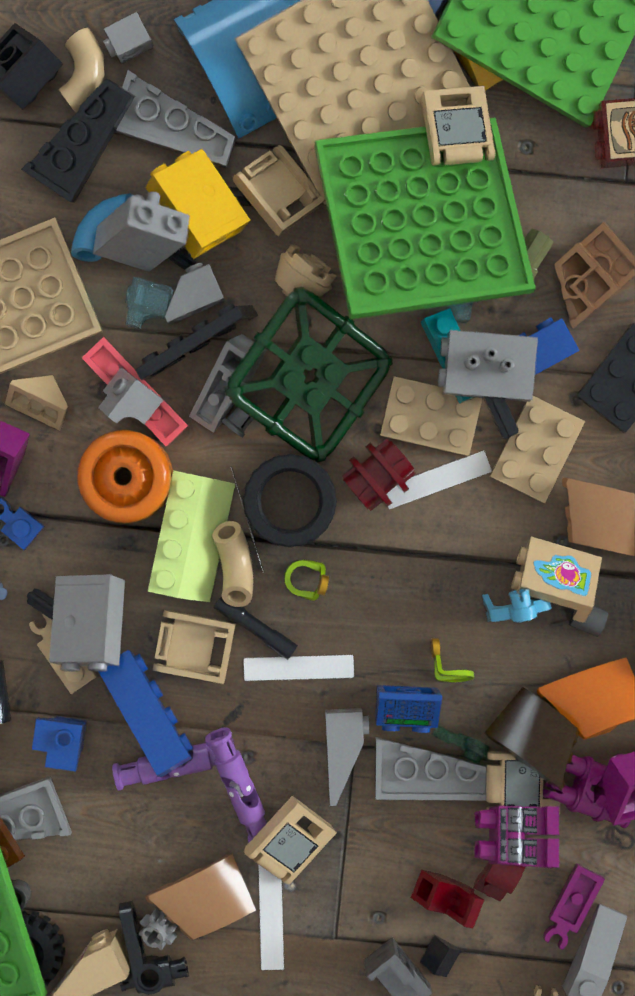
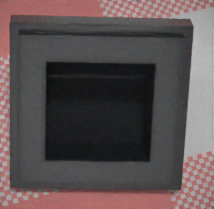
M434 935L420 963L434 975L447 977L461 949Z

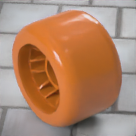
M117 430L100 436L87 447L79 462L77 482L83 500L95 514L111 522L132 523L149 518L165 504L171 485L173 469L166 451L157 441L136 431ZM125 467L130 470L132 479L129 484L122 486L117 482L116 474L119 469Z

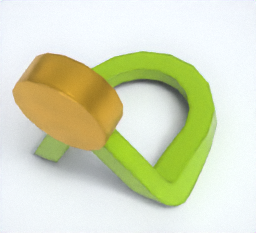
M298 560L287 567L284 573V582L291 593L305 599L317 600L319 595H325L329 576L325 575L326 567L323 563ZM306 566L320 572L319 584L315 592L294 588L290 579L295 568Z
M439 638L431 639V655L434 658V678L438 682L454 683L475 679L474 672L470 670L444 671L440 658Z

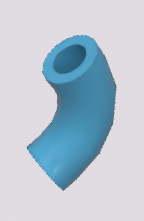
M121 194L105 199L88 211L78 225L73 239L71 255L74 258L87 262L101 259V256L93 254L97 226L128 198L134 196L133 194Z

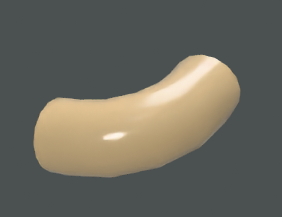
M83 28L77 31L65 44L66 49L74 60V71L68 82L58 90L75 113L80 110L79 107L100 86L104 78V54L90 28Z
M235 521L224 522L217 526L212 534L222 564V599L230 606L243 607L251 602L253 596L254 577L249 545L239 523Z

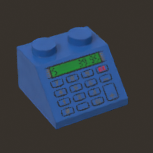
M377 685L376 725L382 726L384 731H400L401 726L412 727L413 732L429 733L431 728H438L442 694L435 687Z

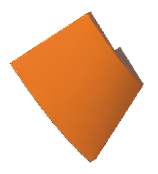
M627 657L575 673L539 687L536 690L541 698L545 697L561 715L579 730V736L583 740L609 733L618 725L635 721V676Z

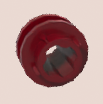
M385 439L376 447L371 443L365 446L371 456L362 464L355 457H352L349 460L352 467L342 475L346 485L370 511L382 502L387 507L391 505L392 501L386 494L396 486L405 493L409 490L405 483L416 474L412 464L398 447L388 439Z

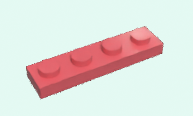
M105 337L82 357L107 385L122 367L161 397L146 380L140 379L136 370ZM164 399L145 423L166 447L188 427L187 423Z

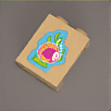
M531 536L527 546H521L516 564L521 565L520 572H515L511 589L516 590L520 598L519 589H529L531 597L574 609L572 620L585 623L594 606L602 557Z

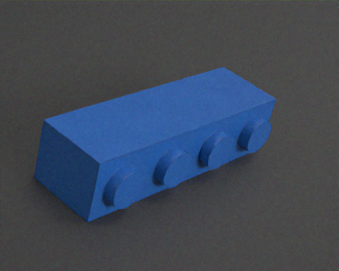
M127 650L120 654L119 666H107V671L98 672L156 775L163 777L193 759L189 751L194 748L185 733L181 735L178 733L174 724L178 723V719L170 706L164 708L159 698L163 696V693L156 681L149 682L144 672L148 670V667L140 654L135 656L130 650Z

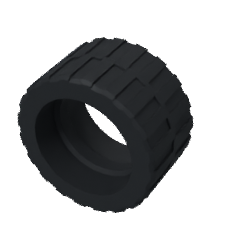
M295 454L278 455L263 462L253 471L245 486V494L243 496L244 512L250 522L249 525L262 539L276 546H303L316 540L327 530L335 514L337 498L330 476L317 462ZM283 472L301 473L308 477L317 488L319 494L318 511L307 525L299 529L287 530L273 525L266 518L262 510L261 496L267 482L277 474Z

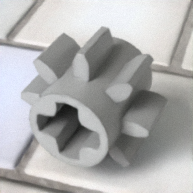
M155 909L151 915L146 914L140 921L143 928L139 935L142 936L147 946L158 947L159 950H162L166 944L171 945L176 939L177 935L174 931L178 925L171 923L165 917L166 914L162 911L159 912L158 909Z

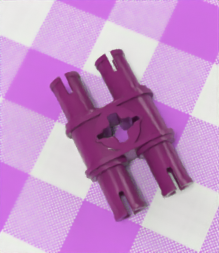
M573 755L571 764H567L565 771L575 775L572 787L565 785L562 790H559L546 782L545 786L554 789L555 792L543 789V797L565 804L570 812L582 813L591 817L596 822L603 820L610 822L603 784V775L607 766L594 761L590 756L580 758ZM591 786L595 787L594 792L590 790ZM631 821L621 823L618 825L622 828L628 827Z

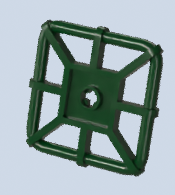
M297 287L284 299L262 332L256 333L253 338L255 342L231 374L224 390L225 396H229L235 406L266 427L265 431L271 436L277 435L305 457L316 462H323L336 449L357 417L361 418L365 413L363 411L364 407L387 376L390 366L393 365L392 356H389L380 344L354 325L353 319H350L349 316L344 317L315 293L305 290L304 287ZM306 304H309L336 326L323 346L309 335ZM295 307L298 337L286 353L275 345L271 339ZM347 334L373 354L375 358L344 363L333 355L332 352L342 337ZM265 348L281 359L269 378L241 383ZM377 367L353 403L336 391L348 373ZM314 368V380L308 381L305 384L304 370L311 371ZM273 387L286 398L272 417L242 394ZM330 398L346 408L347 412L323 444L319 414ZM295 404L308 413L312 446L283 425V421Z

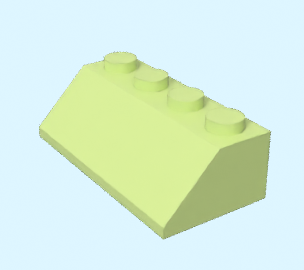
M173 470L148 592L203 602L211 601L220 559L212 534L217 526L228 522L235 483Z

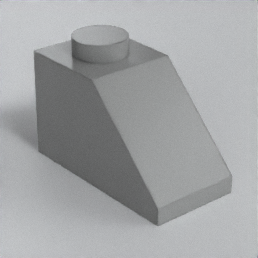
M197 263L185 269L187 274L180 277L165 315L169 325L225 302L210 264L203 266V263Z

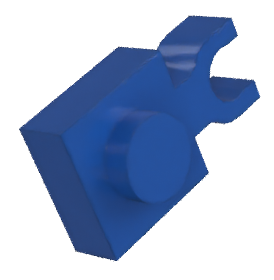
M0 497V504L4 506V512L0 515V520L6 523L0 531L23 550H26L45 526L22 507H19L14 513L11 510L10 504Z

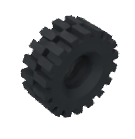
M21 911L30 940L36 946V959L45 987H47L50 981H53L63 962L62 959L65 955V947L62 946L65 941L63 934L58 935L57 932L60 928L56 923L52 926L49 923L51 918L45 915L42 919L38 917L39 912L33 911L31 915H27L26 911Z

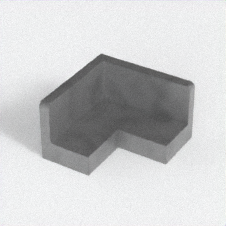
M393 937L364 959L368 980L372 981L377 977L392 996H430L432 994L430 983Z

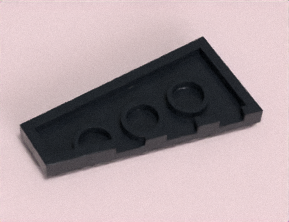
M105 79L79 107L80 110L59 128L60 131L51 141L46 142L40 148L36 157L31 162H27L21 170L69 202L75 203L135 96L113 81Z
M230 304L217 312L219 317L209 323L208 320H204L192 328L194 333L184 339L181 335L166 344L168 347L166 351L161 354L155 351L141 360L143 365L135 369L140 379H151L185 359L186 356L184 354L187 352L192 354L204 348L211 342V337L218 338L236 329L235 322L243 319L250 321L257 317L258 314L253 305L235 307L234 304Z

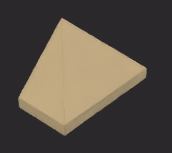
M53 375L12 380L5 401V405L59 431L62 428L68 408Z

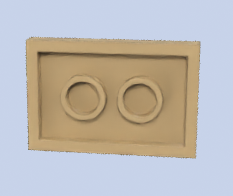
M394 376L380 436L469 456L482 398L475 397L459 404L456 396L442 394L443 387Z
M533 396L532 401L525 402L516 421L519 432L507 439L489 477L545 503L585 421Z

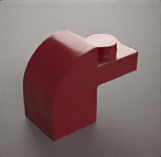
M488 862L476 878L473 888L501 902L507 893L512 894L526 867L494 865Z
M422 869L411 895V899L427 910L447 914L462 926L471 929L474 928L484 903V899L474 893L475 889L442 874Z

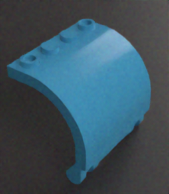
M212 0L203 6L199 5L193 8L191 14L185 17L180 15L174 19L179 32L185 37L206 73L238 139L277 117L234 38L300 0Z

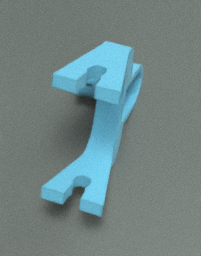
M519 589L521 598L516 590L509 592L512 604L505 606H494L488 594L482 595L487 609L486 616L488 622L509 619L513 622L528 621L536 618L537 613L551 609V602L538 598L530 600L529 589Z

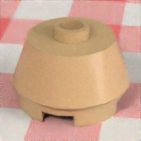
M291 244L285 253H281L275 275V282L283 289L282 292L288 296L293 292L294 288L304 287L305 290H309L318 297H321L331 290V284L336 278V275L329 274L331 268L313 254L309 256L298 253L300 247Z

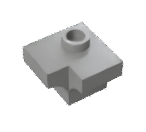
M121 367L103 390L107 396L98 408L116 423L123 418L134 417L145 425L163 399Z

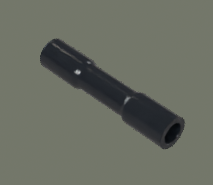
M222 595L213 607L234 623H238L264 641L269 648L286 660L291 657L298 646L279 631L270 628L247 612L244 607H234L225 603Z

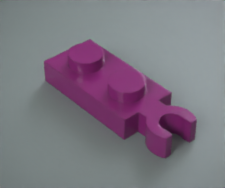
M578 863L575 864L548 916L555 923L544 932L543 938L546 942H549L554 934H559L561 938L557 946L561 950L567 946L568 931L571 930L578 933L605 881L603 876Z

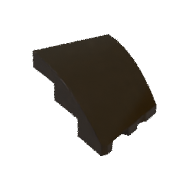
M522 687L485 731V734L490 740L508 750L515 759L536 771L540 778L557 789L562 790L565 786L564 774L567 764H571L573 757L572 749L576 745L579 730L548 703Z

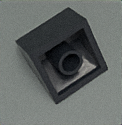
M16 23L0 39V92L23 110L36 99L38 92L44 85L56 77L63 63L40 39Z

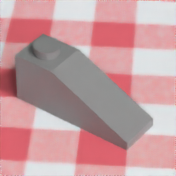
M243 334L226 341L189 417L213 433L217 431L222 423L221 421L227 416L234 405L229 396H225L224 387L227 386L231 374L254 343V341ZM264 349L241 383L249 382L252 379L267 351L266 349Z
M362 708L325 710L330 806L337 805L364 744V734H369V717L363 716Z
M598 903L562 984L567 996H602L610 977L627 915Z

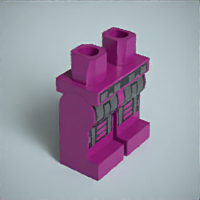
M559 806L489 807L488 810L475 812V827L489 829V841L475 842V858L489 861V864L547 869L559 868V839L525 838V835H559Z

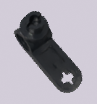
M133 901L120 903L119 915L131 966L127 979L121 981L122 985L120 987L122 992L136 988L138 994L152 995L159 992L162 988L175 986V979L189 977L188 966L185 965L187 964L185 957L171 960L170 955L161 957L154 955L146 956L142 936L139 935L140 927ZM147 969H152L157 972L159 978L148 980L144 977L143 972Z

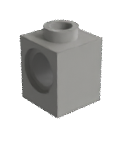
M137 12L104 28L108 38L103 40L111 58L117 55L121 64L154 48Z

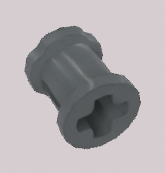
M236 406L229 417L224 418L221 422L243 438L245 435L244 431L253 418Z

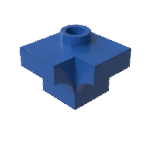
M59 716L56 718L38 717L36 719L32 750L47 752L45 767L68 771L77 770L79 757L83 751L87 720Z

